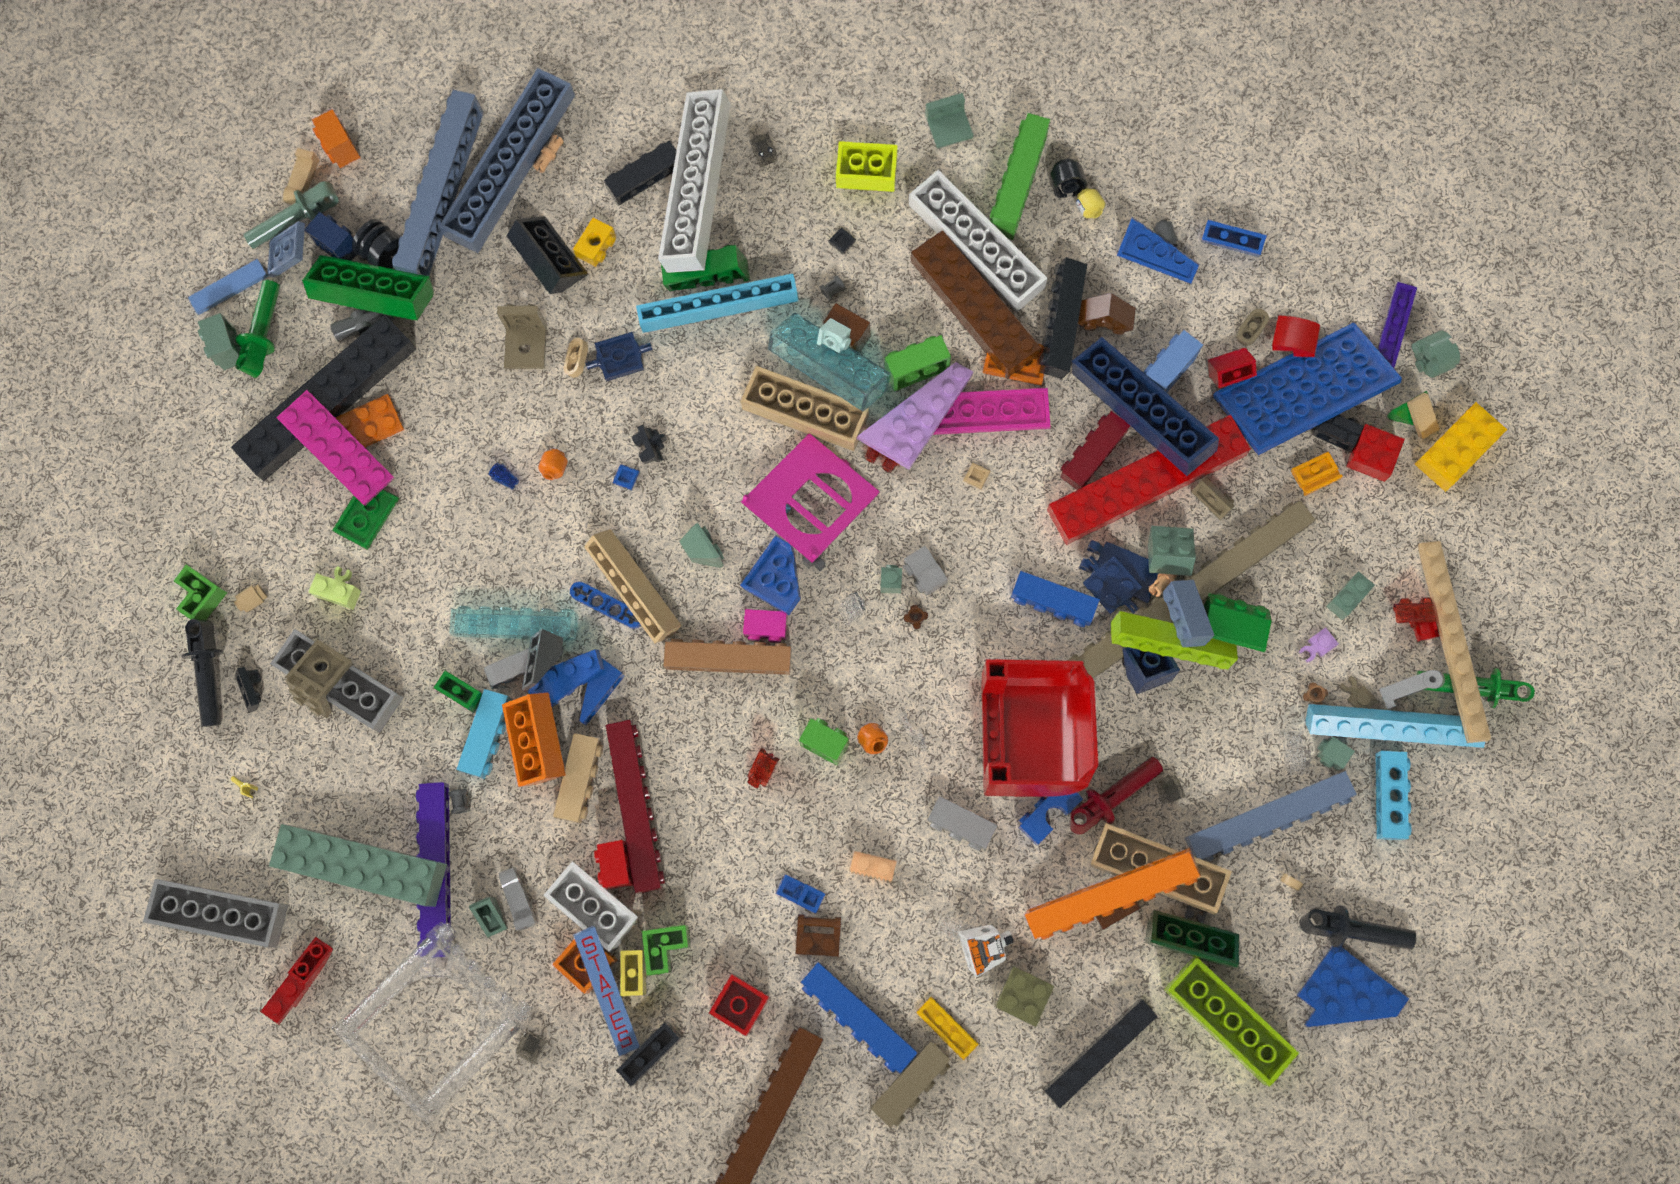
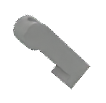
M1429 670L1379 690L1387 709L1399 706L1397 700L1427 688L1437 689L1442 687L1445 683V676L1440 671Z
M513 867L500 872L499 879L504 888L503 891L514 919L513 923L516 931L539 924L517 869Z

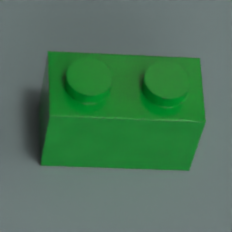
M446 670L433 687L472 713H475L482 697L480 691Z

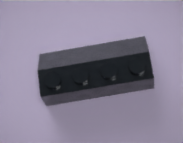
M545 216L515 220L506 237L549 294L562 293L588 275L587 271Z

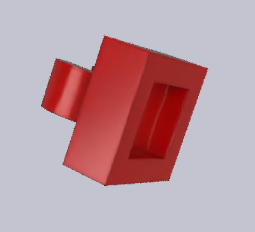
M1434 616L1411 622L1417 642L1440 637Z

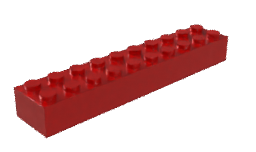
M1231 414L1206 426L1219 438L1218 450L1188 476L1157 450L1050 503L1047 512L1065 544L1068 545L1246 457L1251 448Z

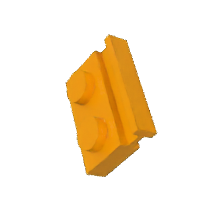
M1329 451L1291 469V473L1299 487L1302 488L1304 496L1343 478Z

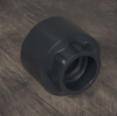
M1069 158L1055 163L1050 172V180L1056 197L1067 198V194L1073 193L1072 196H1078L1082 190L1086 189L1087 181L1080 163Z

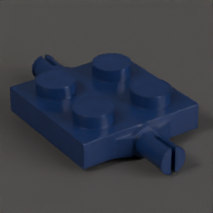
M629 332L594 343L597 359L585 362L587 370L600 367L607 382L643 371L642 353L653 351L650 342L639 346L635 341L633 332Z
M1091 555L1086 562L1094 570L1083 581V584L1095 598L1100 599L1099 602L1110 614L1123 605H1126L1134 614L1139 607L1132 601V597L1142 588V585L1115 555L1107 562L1101 564Z

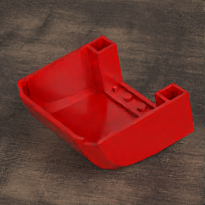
M986 659L981 681L984 796H1063L1077 793L1087 788L1099 764L1095 683L1084 667V662Z

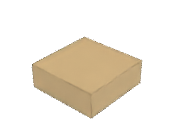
M972 462L963 481L982 490L991 471Z

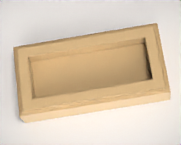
M1422 393L1407 402L1419 438L1424 439L1439 430L1427 393Z

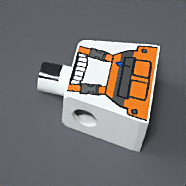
M992 925L958 932L968 969L976 977L1005 961L1004 947L1014 943L1009 931L1000 934Z

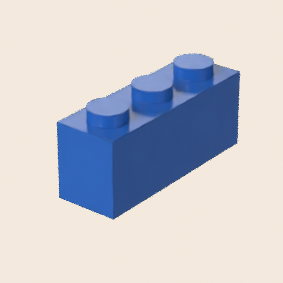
M1207 220L1201 242L1260 257L1267 235Z

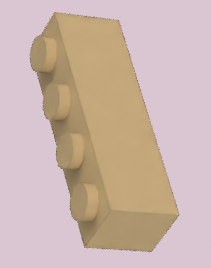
M573 734L565 766L566 776L562 778L553 817L576 823H582V819H586L588 814V807H586L587 798L590 799L593 794L592 778H596L598 773L597 757L602 756L604 747L599 738Z

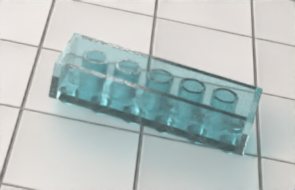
M796 312L770 332L769 351L863 412L888 389L891 373L849 346L846 350L843 349L838 353L824 344L818 345L817 340L820 328Z

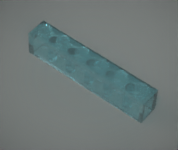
M458 606V609H451L449 634L453 637L531 639L534 634L544 629L564 638L563 640H577L579 616L572 609H561V612H553V609L541 608L540 611H532L531 608H520V611H513L509 607L491 610L490 607L482 606L477 610L471 609L468 606Z

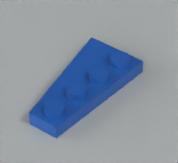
M1134 217L1131 218L1117 256L1191 284L1199 263Z
M594 649L552 666L541 680L528 690V694L549 692L553 708L562 698L569 696L580 685H584L605 670L600 651Z

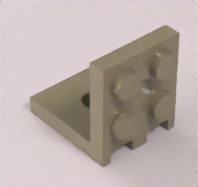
M505 304L504 306H497V315L506 329L504 368L545 369L547 323L538 306L533 304H525L524 306ZM523 345L531 346L530 351L525 354L520 352V348Z
M317 639L284 677L289 687L288 691L293 695L292 699L300 706L304 704L308 706L314 715L318 717L322 715L327 719L332 710L326 695L353 663L350 659ZM319 664L327 665L326 670L322 672L316 671V667Z

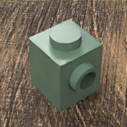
M897 565L881 567L880 593L901 594L902 568H898Z
M1334 736L1327 740L1324 738L1317 747L1320 750L1317 754V757L1321 759L1320 762L1328 768L1333 767L1338 771L1346 766L1355 752Z

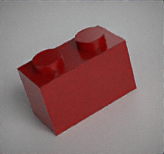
M1246 347L1207 360L1209 377L1218 388L1257 376L1256 359Z

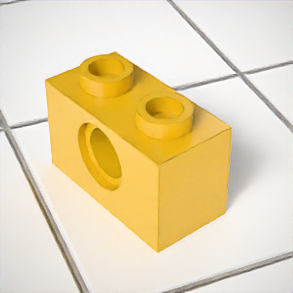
M593 217L573 248L575 256L595 267L599 262L602 263L606 257V250L609 246L612 247L616 241L613 227ZM594 242H600L598 245H592Z

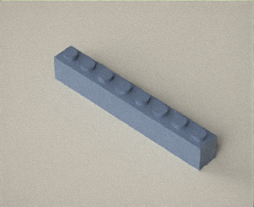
M1346 771L1187 836L1185 840L1194 857L1208 862L1213 860V855L1221 852L1223 856L1234 851L1233 846L1241 844L1244 847L1254 843L1252 839L1260 835L1261 839L1273 835L1272 830L1280 827L1281 831L1292 827V822L1299 819L1302 823L1312 819V813L1319 811L1321 815L1333 810L1331 805L1339 803L1340 806L1352 802L1351 797L1357 794Z

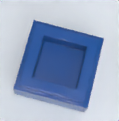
M620 464L613 484L632 490L640 472Z

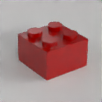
M1365 424L1356 445L1351 451L1346 467L1385 482L1393 473L1405 439Z
M617 840L596 844L597 850H594V857L596 863L600 865V872H597L599 885H603V888L608 890L634 886L626 841Z
M731 974L708 1014L744 1036H748L769 1001L770 996L738 976Z

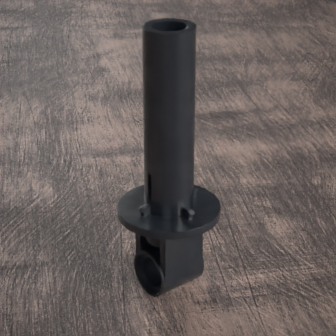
M191 619L185 626L188 652L182 654L181 657L183 659H191L194 662L201 727L221 725L213 657L224 654V650L216 649L214 625L210 620Z
M1338 905L1333 912L1313 909L1302 916L1299 921L1303 932L1329 937L1331 945L1340 948L1345 943L1346 938L1412 950L1416 944V932L1414 930L1349 918L1347 908L1342 905ZM1310 918L1315 921L1316 925L1311 922Z

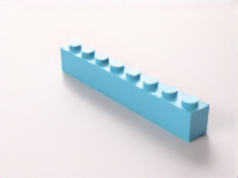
M788 274L637 305L636 308L642 332L646 333L797 302L798 294L794 275Z
M1308 704L1306 726L1309 733L1314 735L1484 748L1485 742H1466L1461 718L1457 715Z

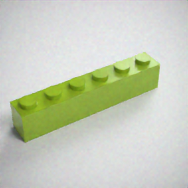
M1119 611L1111 621L1112 643L1122 647L1135 648L1144 652L1148 651L1162 656H1170L1183 661H1192L1201 665H1209L1226 670L1238 660L1237 645L1213 638L1205 646L1182 647L1180 639L1177 637L1174 623Z

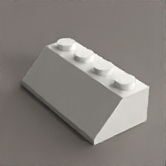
M573 861L543 895L583 930L594 926L601 945L611 953L624 940L638 919L633 912Z

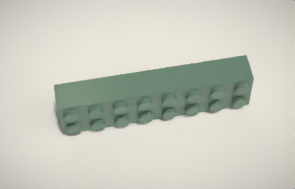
M281 824L269 867L422 906L436 907L447 864L296 826Z

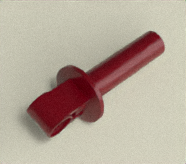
M1151 756L1101 794L1094 789H1088L1085 793L1088 801L1071 813L1069 824L1071 831L1082 835L1102 820L1107 824L1114 823L1115 816L1112 810L1164 771L1161 763ZM1082 819L1085 823L1077 824L1074 820Z

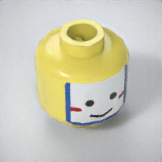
M1086 188L1078 194L1076 206L1085 218H1097L1103 213L1105 201L1096 189Z

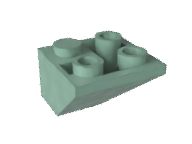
M696 523L679 541L692 563L717 568L724 566L722 563L724 559L722 552L716 543L712 545L713 540L705 526L701 528L699 523Z

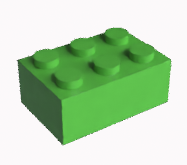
M942 335L937 337L930 336L922 343L910 344L906 349L899 352L892 351L885 357V373L894 392L936 376L950 367L951 355Z

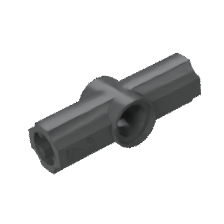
M359 309L351 313V317L334 322L330 327L335 339L339 341L356 334H363L386 314ZM386 315L391 321H394L393 316Z

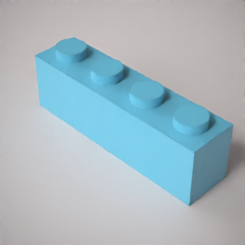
M484 689L456 770L483 779L491 773L493 763H491L492 756L497 754L500 743H498L500 734L503 735L506 729L502 704L512 701V698Z

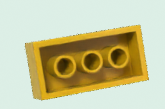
M1475 402L1414 465L1446 492L1508 429Z

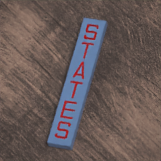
M592 926L573 934L618 1055L621 1056L639 1048V1043L595 927Z

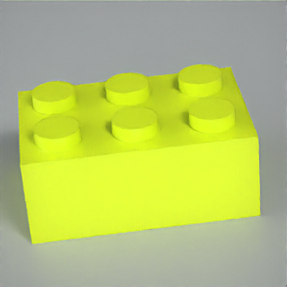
M839 141L836 188L895 192L898 145Z

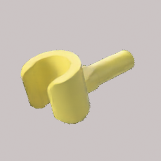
M232 776L230 779L239 786L240 793L244 796L253 798L250 795V790H258L257 786L241 782L235 776Z

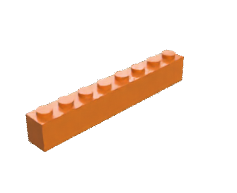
M1188 848L1028 909L1025 917L1034 938L1041 937L1044 940L1052 937L1055 931L1061 930L1066 932L1074 928V924L1079 922L1082 924L1090 923L1094 920L1095 916L1101 914L1103 917L1111 915L1115 912L1114 909L1123 907V909L1134 906L1135 901L1140 899L1148 901L1155 898L1156 893L1162 891L1164 893L1172 892L1177 889V885L1183 883L1186 886L1198 881L1197 878L1200 877L1201 872L1191 849Z

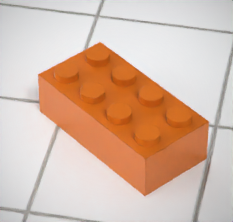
M549 692L528 694L502 704L518 787L537 785L566 776Z

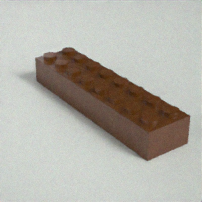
M943 230L911 252V263L986 355L988 353L990 359L999 370L1003 371L1007 380L1012 374L1017 373L1024 366L1030 364L1033 359H1037L1040 356L1041 347Z

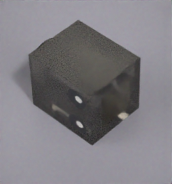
M768 133L757 135L750 140L751 150L760 168L778 161L777 152Z

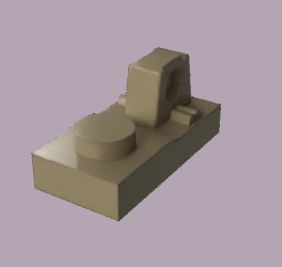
M1204 477L1191 491L1220 521L1235 506L1233 504L1235 501L1227 493L1222 494L1207 477Z

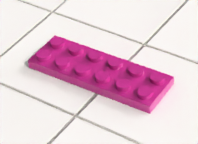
M1048 388L961 392L933 435L1050 429Z
M308 390L276 417L364 506L394 479Z

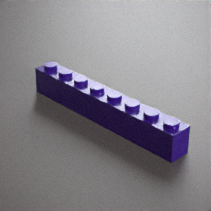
M445 782L419 784V789L416 790V801L419 802V811L416 812V822L419 824V832L416 834V842L419 845L417 857L447 864L436 907L417 904V909L420 910V919L417 920V930L420 932L417 952L420 954V958L451 957L449 784Z

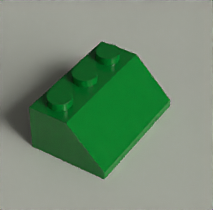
M1209 593L1204 609L1214 633L1212 638L1265 653L1272 622L1270 610L1261 605L1255 606L1247 604L1243 600H1233L1221 594L1214 595Z

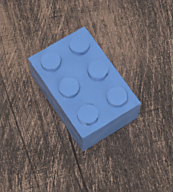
M1185 330L1180 335L1175 334L1166 350L1163 348L1157 355V360L1154 364L1150 363L1143 372L1166 393L1196 360L1203 347L1201 342Z

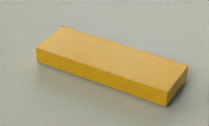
M932 997L916 1012L963 1061L979 1045Z

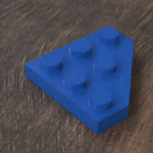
M775 536L740 586L787 615L791 614L801 600L796 561L792 545Z

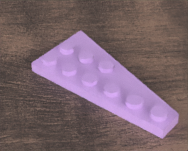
M955 362L859 434L857 440L910 470L972 377L973 371Z

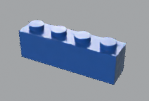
M1020 571L1011 595L1016 604L1022 606L1026 604L1032 605L1034 610L1041 613L1046 611L1054 613L1053 616L1060 620L1068 618L1073 620V624L1079 627L1090 626L1100 600Z

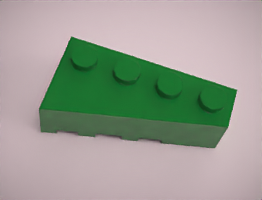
M725 245L723 248L716 250L708 249L704 270L667 273L661 264L663 285L669 291L693 289L697 287L696 284L703 287L714 286L715 282L718 281L732 284L734 279L742 278L744 282L750 281L748 259L736 245Z

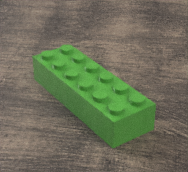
M1027 113L1025 120H1021L1019 134L1015 138L1014 149L1008 159L1007 171L1003 174L1001 189H998L996 204L992 207L990 222L1010 240H1014L1047 139L1051 120Z

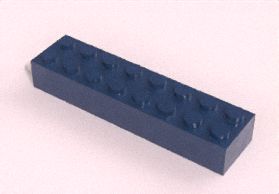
M1103 337L1072 360V374L1186 476L1217 452L1219 438Z

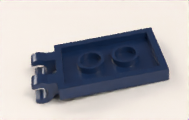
M1091 540L1086 550L1099 555V564L1107 562L1115 555L1142 585V588L1132 598L1148 604L1152 596L1149 592V587L1158 579L1159 574L1149 573V560L1106 541L1104 546H1102L1100 543ZM1083 558L1079 569L1092 574L1094 569L1086 562L1087 559Z

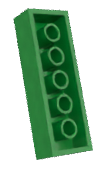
M323 255L318 257L302 280L308 299L418 321L434 296L429 276Z

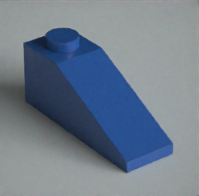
M603 658L602 662L605 670L587 683L579 720L585 726L625 677L622 672Z

